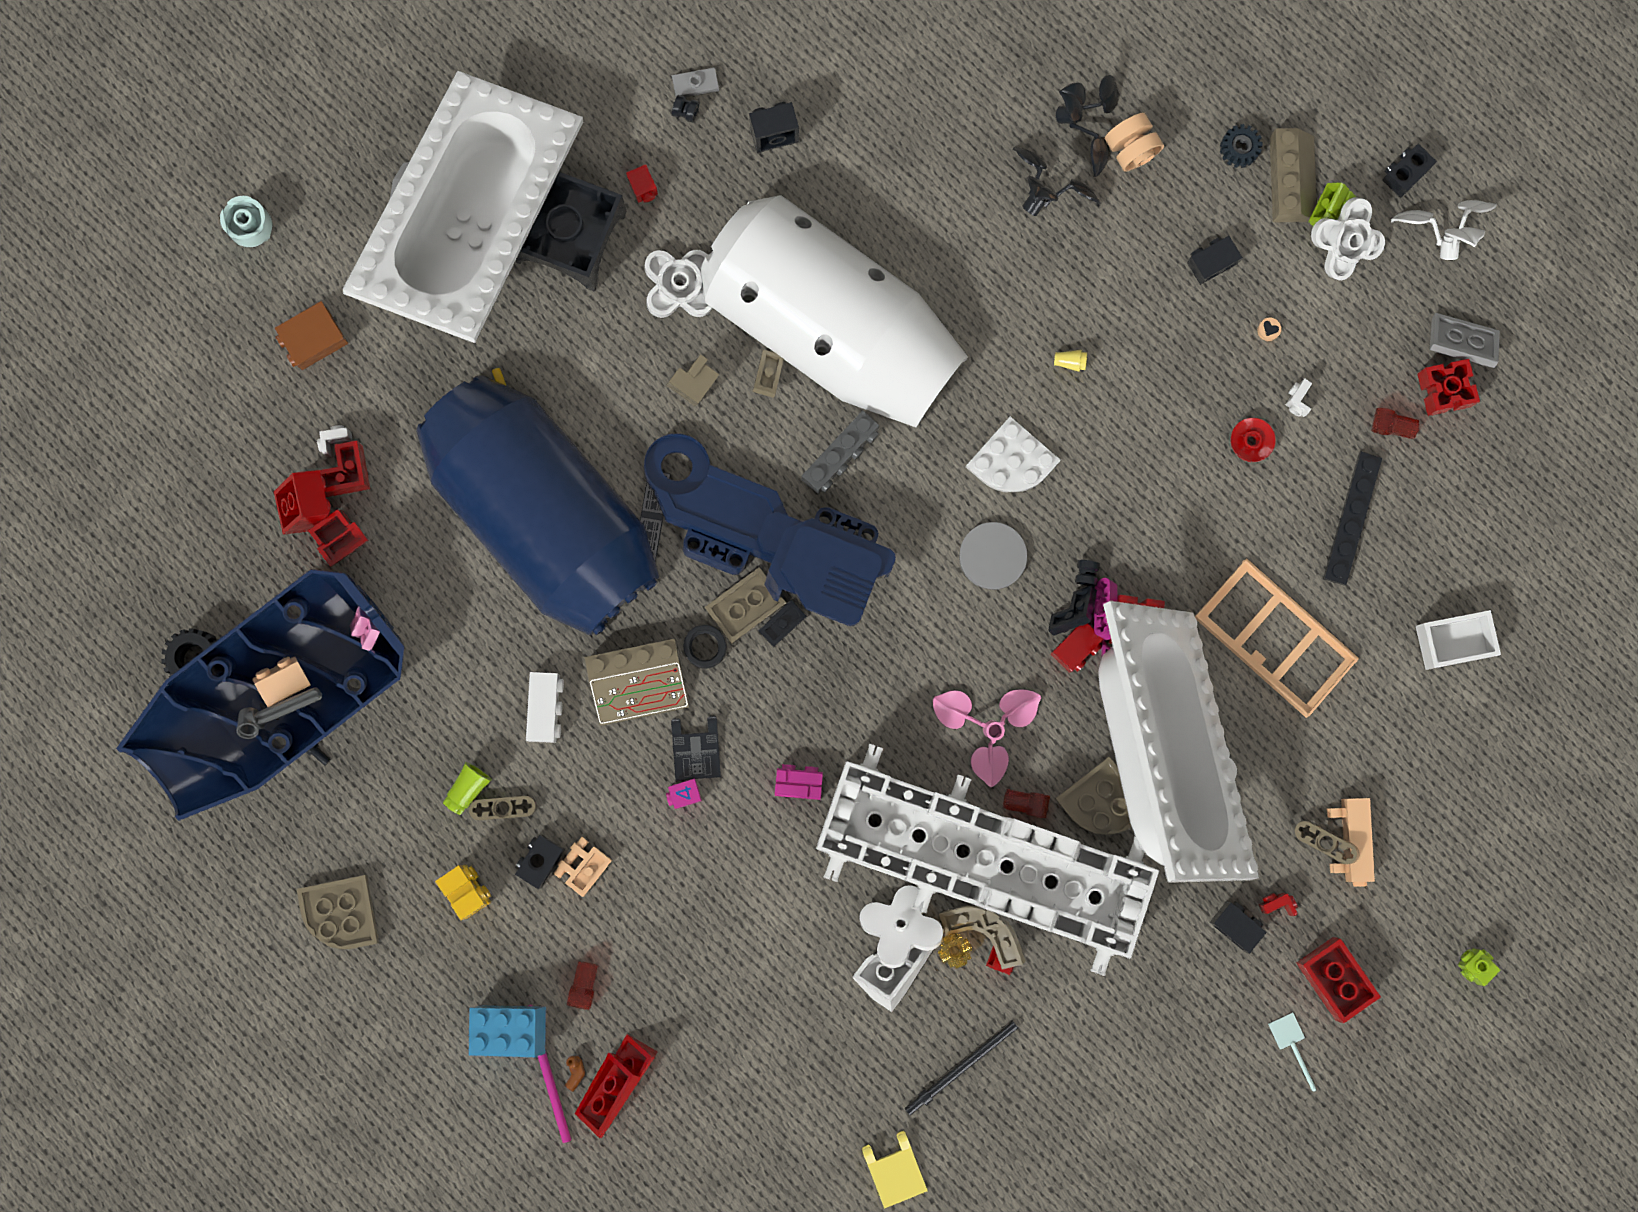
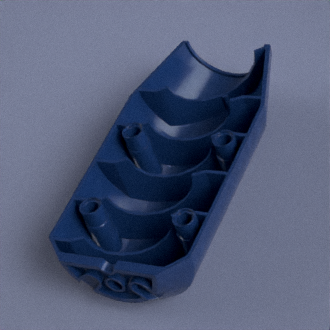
M311 569L165 680L116 749L119 753L123 752L132 756L151 773L169 797L175 810L174 817L178 821L259 789L401 679L404 643L393 630L394 627L379 607L359 585H356L348 574ZM293 605L298 606L301 610V615H293L289 611V607ZM358 606L368 615L372 623L380 631L370 651L362 649L360 638L351 636L350 624ZM286 657H290V659L296 657L310 686L286 699L312 688H319L322 698L279 717V720L274 719L265 723L264 728L260 729L258 735L254 738L245 739L237 734L239 712L248 707L261 711L260 703L266 704L253 681L256 673L265 668L270 670L278 666L277 663ZM214 664L223 665L225 672L218 671ZM352 678L358 679L361 682V687H352L349 680ZM275 737H283L286 740V745L279 744Z

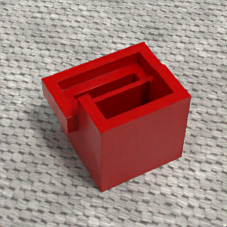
M339 509L308 530L319 545L317 550L330 567H333L369 541L357 523H352L345 512Z

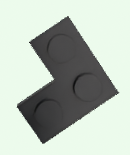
M1090 585L1074 591L1070 608L1051 615L1048 631L1053 636L1091 622L1097 593L1094 586Z

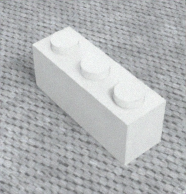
M530 672L526 741L556 743V738L561 736V724H557L558 715H562V702H559V692L563 693L564 680L560 679L558 673Z

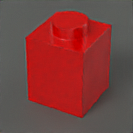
M646 164L626 172L627 180L638 203L642 201L643 203L650 202L658 195L657 187Z

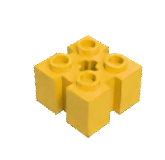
M467 864L458 865L435 881L444 896L450 901L460 920L470 918L492 903L489 899L491 897L489 890L485 885L480 886L476 881L479 877L472 866L468 867Z

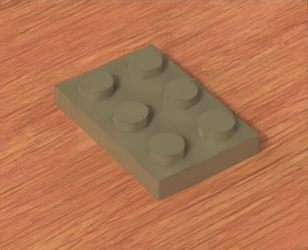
M760 567L705 606L707 612L731 644L786 605L781 595L778 602L773 600L764 585L766 575Z

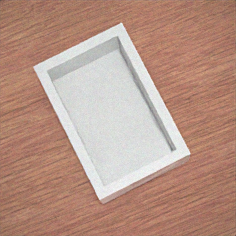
M1491 610L1416 626L1425 670L1501 655Z

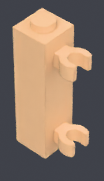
M1370 798L1341 799L1342 808L1327 809V818L1342 817L1343 839L1354 844L1359 849L1360 856L1353 864H1330V873H1345L1346 882H1353V886L1356 887L1367 886V882H1375ZM1351 848L1344 850V859L1353 858L1354 855L1351 854Z

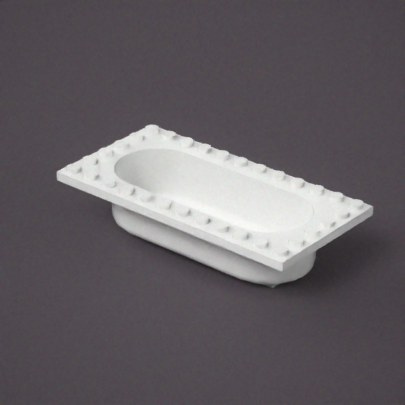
M457 71L343 288V294L475 343L580 127L584 123L583 117Z
M1115 601L1103 604L1113 647L1103 654L1098 670L1099 687L1130 823L1139 842L1140 849H1143L1150 858L1164 865L1168 882L1237 881L1259 878L1258 866L1254 860L1252 842L1248 835L1246 818L1240 803L1241 797L1237 791L1235 773L1231 767L1230 753L1226 747L1224 729L1218 714L1219 708L1215 702L1213 685L1209 678L1208 664L1204 658L1203 644L1199 638L1197 620L1194 617V613Z

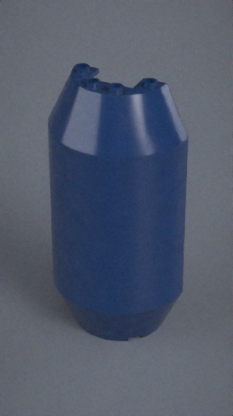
M484 375L475 376L470 383L464 381L453 388L424 415L426 420L418 424L416 432L431 485L543 615L590 636L593 634L597 636L606 628L604 625L608 622L606 618L612 619L621 611L620 606L625 602L629 604L636 599L639 590L642 592L645 589L649 591L657 585L659 573L644 524L534 398Z

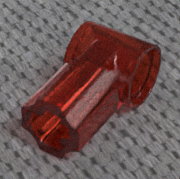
M1376 408L1371 431L1377 434L1379 432L1381 435L1393 434L1414 439L1419 431L1420 424L1418 419L1398 415L1394 410Z
M1006 789L1003 808L1024 812L1030 816L1047 818L1051 796Z
M578 961L574 983L571 985L568 994L567 1006L590 1011L593 1001L591 999L594 997L593 987L598 965Z

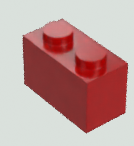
M1089 624L1079 626L1050 655L1069 673L1074 669L1078 672L1087 663L1084 659L1089 654L1094 656L1102 648L1100 643L1103 638L1096 635L1094 629Z

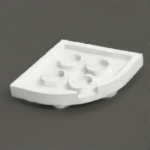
M1009 417L966 465V468L983 483L995 490L1007 493L1023 492L1041 483L1061 460L1012 417Z

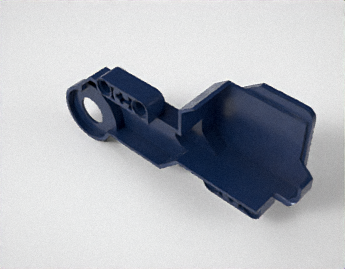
M677 433L668 434L653 442L646 452L644 460L645 479L650 488L655 492L656 500L666 522L688 530L683 543L684 554L688 558L732 575H738L743 572L749 555L770 562L771 566L764 585L773 600L777 602L783 589L796 594L806 610L847 626H855L861 620L876 578L885 575L884 578L889 577L896 560L895 553L891 549L876 543L879 533L874 525L828 507L819 509L814 519L811 518L802 522L788 516L777 491L710 465L709 456L705 448L693 437ZM682 453L691 460L692 472L686 479L673 481L663 474L661 463L668 454ZM827 517L830 520V523H823L819 520V518ZM844 526L849 527L847 532L843 530ZM867 533L871 535L872 540L869 541L862 538L861 534ZM696 542L699 548L690 549L687 544ZM714 551H717L718 554H716L715 557H712L711 554ZM726 554L727 556H726V560H725V562H724V561H722V560L724 559V555ZM737 558L741 561V565L733 566L730 560Z

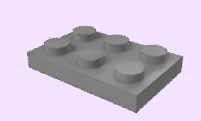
M1435 313L1431 324L1430 350L1464 360L1469 359L1471 362L1495 368L1499 360L1500 331Z

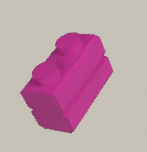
M782 764V769L777 768L775 796L821 799L823 772H818V767L805 766V771L795 770L796 765Z

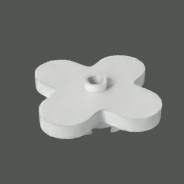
M1358 197L1349 199L1343 205L1338 220L1330 218L1320 219L1312 229L1311 238L1314 245L1328 250L1325 271L1333 279H1347L1353 273L1356 263L1359 262L1358 260L1362 258L1373 260L1384 249L1385 238L1383 234L1378 230L1371 229L1369 226L1371 225L1369 222L1372 216V207L1365 199Z
M661 250L654 251L648 255L645 261V272L656 283V286L649 292L646 301L647 308L652 315L660 318L668 317L678 307H682L692 316L703 317L712 310V307L705 303L700 272L702 263L707 256L705 252L692 250L681 260H676L669 253ZM680 282L683 286H678L675 283Z
M915 886L900 888L896 892L890 906L874 902L867 904L861 910L860 923L863 930L868 934L880 937L877 954L880 962L886 967H900L907 961L911 949L933 950L943 940V929L940 923L933 918L922 915L923 912L920 909L923 902H921L919 911L912 909L919 888Z

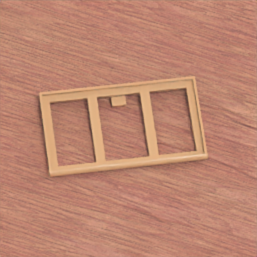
M1247 558L1242 561V564L1195 615L1199 623L1306 718L1313 713L1359 659ZM1248 572L1273 596L1233 640L1208 615L1243 575ZM1281 602L1310 627L1311 630L1277 669L1270 673L1262 665L1266 658L1261 653L1255 650L1250 655L1241 646ZM1319 635L1344 658V661L1305 704L1279 680Z

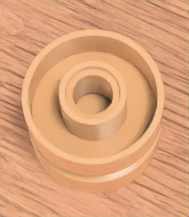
M1139 113L1124 120L1105 136V140L1112 152L1122 150L1116 159L1125 172L1146 164L1164 148V144L1156 132L1147 134L1153 126L1145 113Z

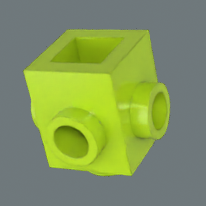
M1468 949L1461 955V961L1457 964L1462 969L1461 974L1468 981H1474L1477 985L1486 986L1501 971L1492 962L1494 959L1492 955L1484 949Z

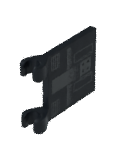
M716 716L708 717V732L681 734V720L679 718L671 720L675 781L721 777Z

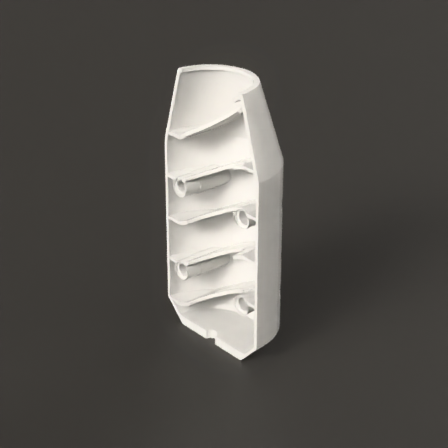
M782 195L749 201L747 205L742 206L719 233L711 246L713 251L705 257L700 272L705 303L784 358V360L841 401L896 421L917 427L947 381L968 358L919 293ZM817 352H823L826 355L820 356Z

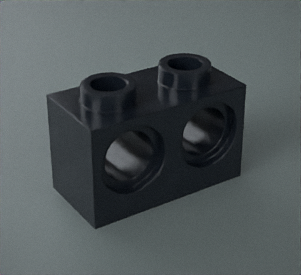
M1419 143L1413 149L1408 147L1399 156L1402 160L1398 164L1393 162L1384 171L1387 175L1382 181L1400 198L1437 163ZM1411 159L1417 160L1419 165L1413 164ZM1396 174H1401L1404 180L1398 179Z

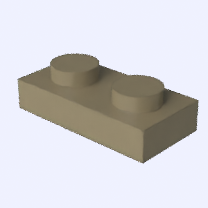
M763 349L752 392L774 398L784 358L777 353Z

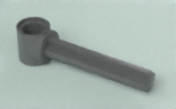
M312 688L261 711L250 707L242 709L238 716L237 734L245 739L256 737L259 730L264 728L265 723L322 698L320 689Z

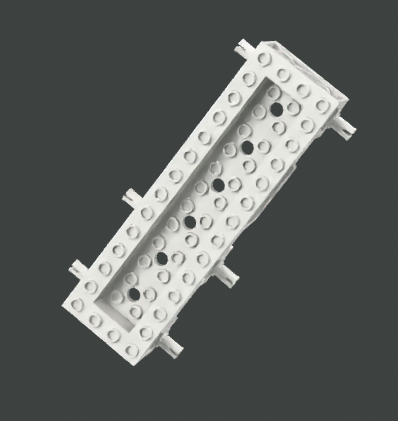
M869 744L863 764L845 762L816 846L817 850L825 852L831 857L823 876L824 878L830 879L831 873L834 870L832 881L838 882L843 863L850 861L918 885L919 891L912 909L919 911L921 902H923L920 911L927 913L932 894H935V892L957 898L989 911L1095 947L1097 954L1091 971L1105 976L1110 957L1114 954L1131 959L1159 870L1143 864L1142 859L1145 851L1140 849L1139 842L1135 836L1129 856L1124 858L1083 845L1079 841L1031 824L1003 817L966 802L965 796L972 779L967 777L961 786L964 776L957 775L952 794L943 795L928 791L879 772L876 767L883 748L877 747L875 755H873L875 745ZM871 814L880 815L882 821L878 827L869 825L868 818ZM916 829H921L925 832V839L920 843L915 842L912 838V834ZM961 844L969 848V854L965 858L958 857L956 853L957 847ZM1004 860H1009L1013 864V869L1010 873L1006 874L1001 871L1000 865ZM1049 875H1053L1057 879V885L1053 889H1048L1044 883L1045 878ZM1092 891H1098L1101 894V900L1098 904H1092L1089 901V894Z

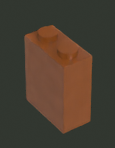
M322 301L275 327L278 333L275 338L282 348L286 347L289 354L286 356L293 367L297 366L301 370L306 369L348 344L327 306Z

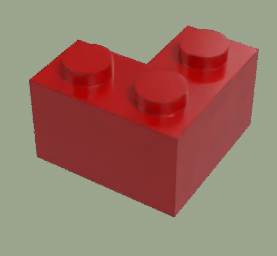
M357 440L335 444L338 467L320 470L321 477L324 478L326 484L324 490L325 497L370 489L363 445Z

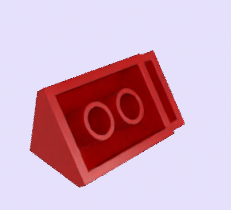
M628 1034L625 1036L616 1054L608 1053L574 1113L599 1138L603 1137L658 1053V1051Z

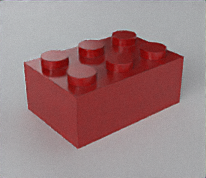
M320 470L292 473L273 491L283 535L308 532L309 529L329 515L330 502L325 497L324 490L326 484L324 478L321 477Z
M1330 938L1296 962L1337 1022L1344 1024L1381 998L1341 938Z

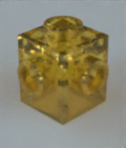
M955 933L943 937V942L940 944L941 949L937 951L943 964L947 962L950 968L955 967L957 969L968 963L967 960L972 959L969 952L973 950L967 938L963 939L960 934L956 936ZM957 946L958 952L955 954L950 953V947Z

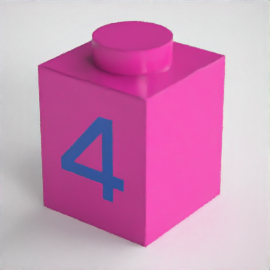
M696 779L669 786V792L666 793L669 806L674 805V809L702 801Z

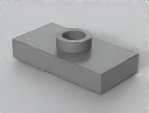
M715 68L672 75L676 97L677 95L690 97L719 91Z

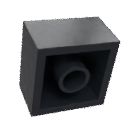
M780 102L775 104L774 107L767 109L761 107L749 113L750 131L757 153L799 143V125L792 102Z

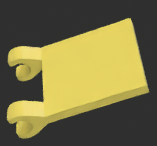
M904 1131L896 1135L902 1150L878 1160L875 1159L870 1145L862 1147L863 1155L884 1208L928 1191Z

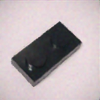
M791 600L761 627L758 632L774 648L807 616Z

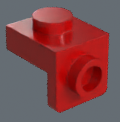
M1275 893L1269 894L1262 898L1264 902L1258 904L1261 912L1265 914L1284 906L1289 916L1298 915L1296 911L1298 905L1293 896H1289L1288 893H1281L1277 896Z

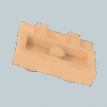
M581 837L577 843H573L570 847L572 850L564 860L561 859L558 862V867L553 872L558 878H561L567 872L570 877L565 884L582 897L587 894L613 861L595 846L589 853L586 852L584 848L589 841L584 837ZM579 855L583 858V861L575 870L571 864Z

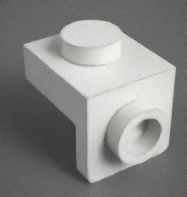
M1306 379L1299 384L1295 382L1289 391L1291 397L1285 404L1289 407V411L1296 416L1305 417L1311 411V408L1301 402L1312 385Z
M337 425L330 427L331 430L320 431V438L317 439L319 451L326 457H332L330 444L352 441V433L348 428Z

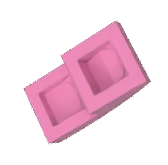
M358 606L350 624L351 636L360 638L362 649L370 651L380 631L372 623L368 615Z

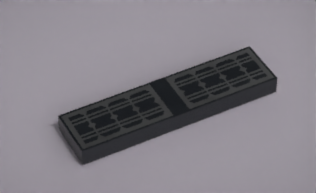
M663 472L668 479L671 478V473ZM646 482L640 521L645 526L656 562L664 515L656 500L655 492Z

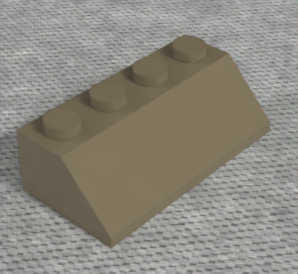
M1276 128L1270 136L1273 222H1308L1317 205L1314 136L1298 128Z

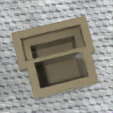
M700 354L687 372L679 367L666 386L696 406L719 374L705 364L708 359Z

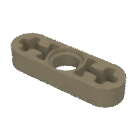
M530 796L480 799L471 803L469 814L475 820L528 817L535 813L537 804ZM512 800H516L515 805L524 804V800H527V803L532 804V808L528 809V813H525L524 809H515L517 814L513 815L514 805ZM502 801L507 802L509 805V811L505 815H501L497 811V805ZM489 802H493L492 812L494 816H490L491 811L482 812L481 817H479L478 813L474 812V808H478L479 803H481L482 807H490Z
M1302 821L1297 824L1295 835L1300 841L1343 864H1353L1359 859L1360 852L1354 844L1311 821ZM1307 826H1310L1309 831L1314 834H1318V830L1321 832L1317 836L1315 843H1313V840L1315 839L1313 836H1303L1304 832L1301 831L1302 827L1305 828ZM1324 836H1329L1333 840V846L1330 849H1325L1321 845V839ZM1339 842L1342 843L1339 846L1341 849H1352L1351 854L1354 855L1353 858L1344 859L1345 854L1337 851L1336 855L1333 853L1338 848Z

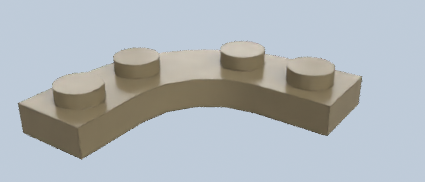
M976 905L960 906L939 913L946 935L966 930H976L985 934L991 940L996 950L1002 969L1023 965L1026 962L1014 929L1000 914Z

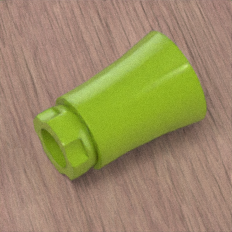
M465 762L455 783L448 791L443 804L452 812L461 815L465 808L467 809L476 796L492 779L473 764Z

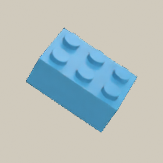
M493 1005L471 1007L469 1009V1056L537 1057L544 1055L546 1007Z

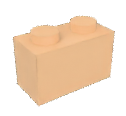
M286 657L277 663L278 666L270 670L265 668L257 672L256 677L253 678L254 684L267 707L310 686L296 657L291 659Z

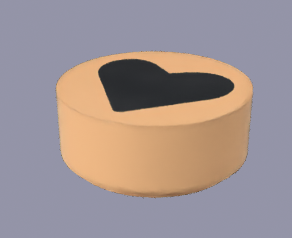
M1266 318L1258 325V335L1265 341H1273L1280 335L1281 325L1274 318Z

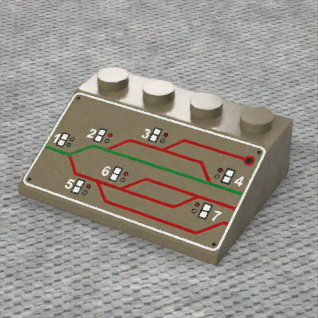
M675 639L584 657L600 726L689 708Z

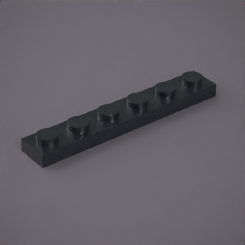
M1362 451L1358 454L1323 576L1324 580L1343 586L1347 585L1380 469L1381 457Z

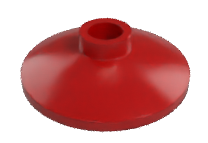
M1247 418L1240 421L1233 428L1230 442L1233 451L1239 458L1248 462H1259L1272 453L1276 439L1273 429L1267 422L1259 418ZM1248 438H1253L1255 440V444H1248Z

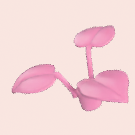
M1024 689L1007 692L999 702L1000 709L1005 713L1001 717L1000 722L990 720L983 723L967 715L972 709V703L970 698L961 691H948L933 698V708L939 721L946 727L959 729L964 725L965 718L983 727L985 736L991 740L988 748L979 747L974 751L971 757V767L980 779L989 787H993L1005 774L1009 761L1005 748L1002 746L992 747L996 740L1004 736L1005 719L1007 718L1009 723L1016 727L1027 726L1036 716L1041 696L1033 691Z

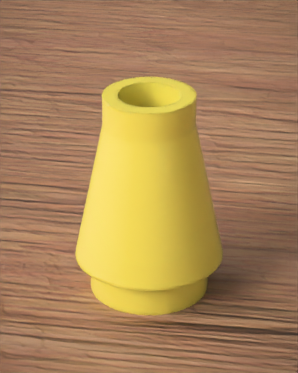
M1076 350L1055 353L1054 366H1061L1078 372L1086 370L1087 352Z

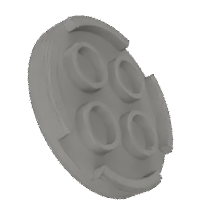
M997 522L984 523L973 528L964 538L959 553L960 566L965 576L976 586L991 590L1003 589L1012 585L1022 575L1027 563V549L1022 537L1010 526Z

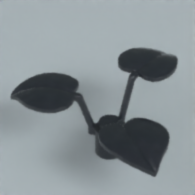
M1106 75L1101 80L1099 87L1101 101L1098 103L1083 106L1086 100V92L1082 83L1069 84L1059 91L1065 106H1058L1056 110L1057 123L1070 124V128L1078 129L1095 138L1092 140L1090 148L1094 177H1097L1103 171L1108 162L1109 145L1105 137L1100 138L1099 134L1076 123L1082 119V110L1102 105L1104 113H1111L1115 109L1118 101V89L1112 75Z
M1014 147L1012 149L1025 162L1034 166L1037 170L1036 177L1028 176L1027 178L1030 192L1028 193L1029 197L1022 205L1023 209L1029 214L1037 216L1043 206L1047 207L1050 202L1058 201V196L1068 189L1075 190L1081 196L1096 202L1098 206L1101 205L1093 190L1075 179H1071L1068 185L1055 193L1039 180L1042 169H1047L1043 159L1034 152L1024 148Z

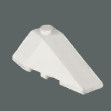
M911 949L907 961L897 968L886 967L880 962L878 954H872L863 962L854 974L853 979L873 1000L892 1012L906 994L932 950Z

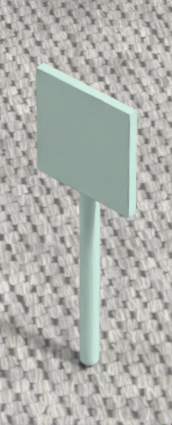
M1294 1013L1269 1023L1268 1025L1279 1049L1281 1050L1291 1045L1311 1090L1316 1091L1311 1076L1295 1045L1296 1042L1305 1037Z

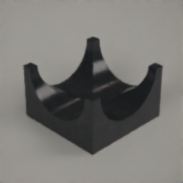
M558 172L515 262L521 264L522 261H531L551 267L574 278L585 286L586 289L595 292L598 285L599 266L607 241L616 223L620 219L624 220L627 213L623 196Z

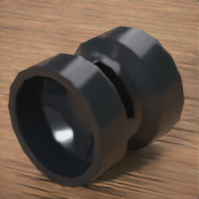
M677 95L671 115L677 118L684 117L686 121L693 123L697 116L700 102L696 100L689 101L684 96Z
M1078 560L1077 568L1079 572L1075 577V583L1085 586H1097L1098 578L1096 574L1100 569V563L1091 560Z

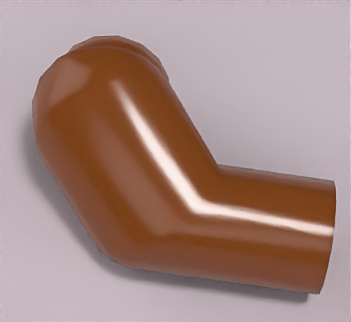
M570 1056L566 1060L571 1076L566 1082L565 1087L573 1092L585 1076L583 1061L578 1056Z

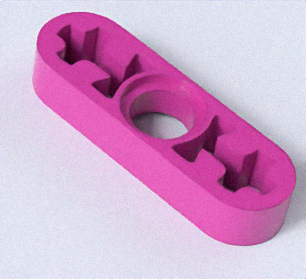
M1102 578L1098 581L1097 586H1095L1097 593L1094 604V632L1101 638L1109 640L1111 635L1106 614L1103 613V604L1109 601L1117 602V584L1108 578Z

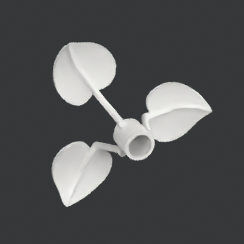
M1479 200L1460 202L1458 208L1465 211L1459 229L1445 230L1443 239H1441L1436 219L1432 218L1433 213L1427 211H1405L1394 216L1391 219V223L1394 221L1412 224L1432 223L1437 238V245H1441L1440 258L1455 260L1459 257L1460 240L1475 247L1485 235L1484 230L1464 227L1467 215L1472 211L1477 213L1491 211L1497 207V204Z

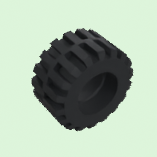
M190 628L189 630H180V634H173L171 636L173 640H167L165 643L168 646L167 650H162L165 658L161 659V662L166 665L163 668L165 673L170 674L169 677H171L184 667L185 654L192 646L199 645L205 651L219 639H216V636ZM214 664L218 671L224 672L225 668L221 664Z

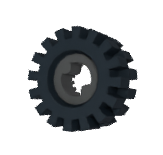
M1241 124L1239 127L1235 125L1224 135L1220 143V154H1223L1222 159L1224 161L1228 160V165L1233 163L1235 168H1238L1239 165H1241V168H1245L1246 165L1250 166L1261 153L1263 142H1260L1262 137L1261 135H1256L1258 132L1256 129L1254 131L1250 130L1252 126L1248 125L1247 128H1244L1245 124ZM1236 143H1245L1246 150L1243 151L1242 148L1237 149Z

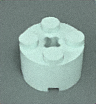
M234 197L227 202V206L221 211V226L238 245L255 247L270 238L272 231L271 217L265 208L251 197Z

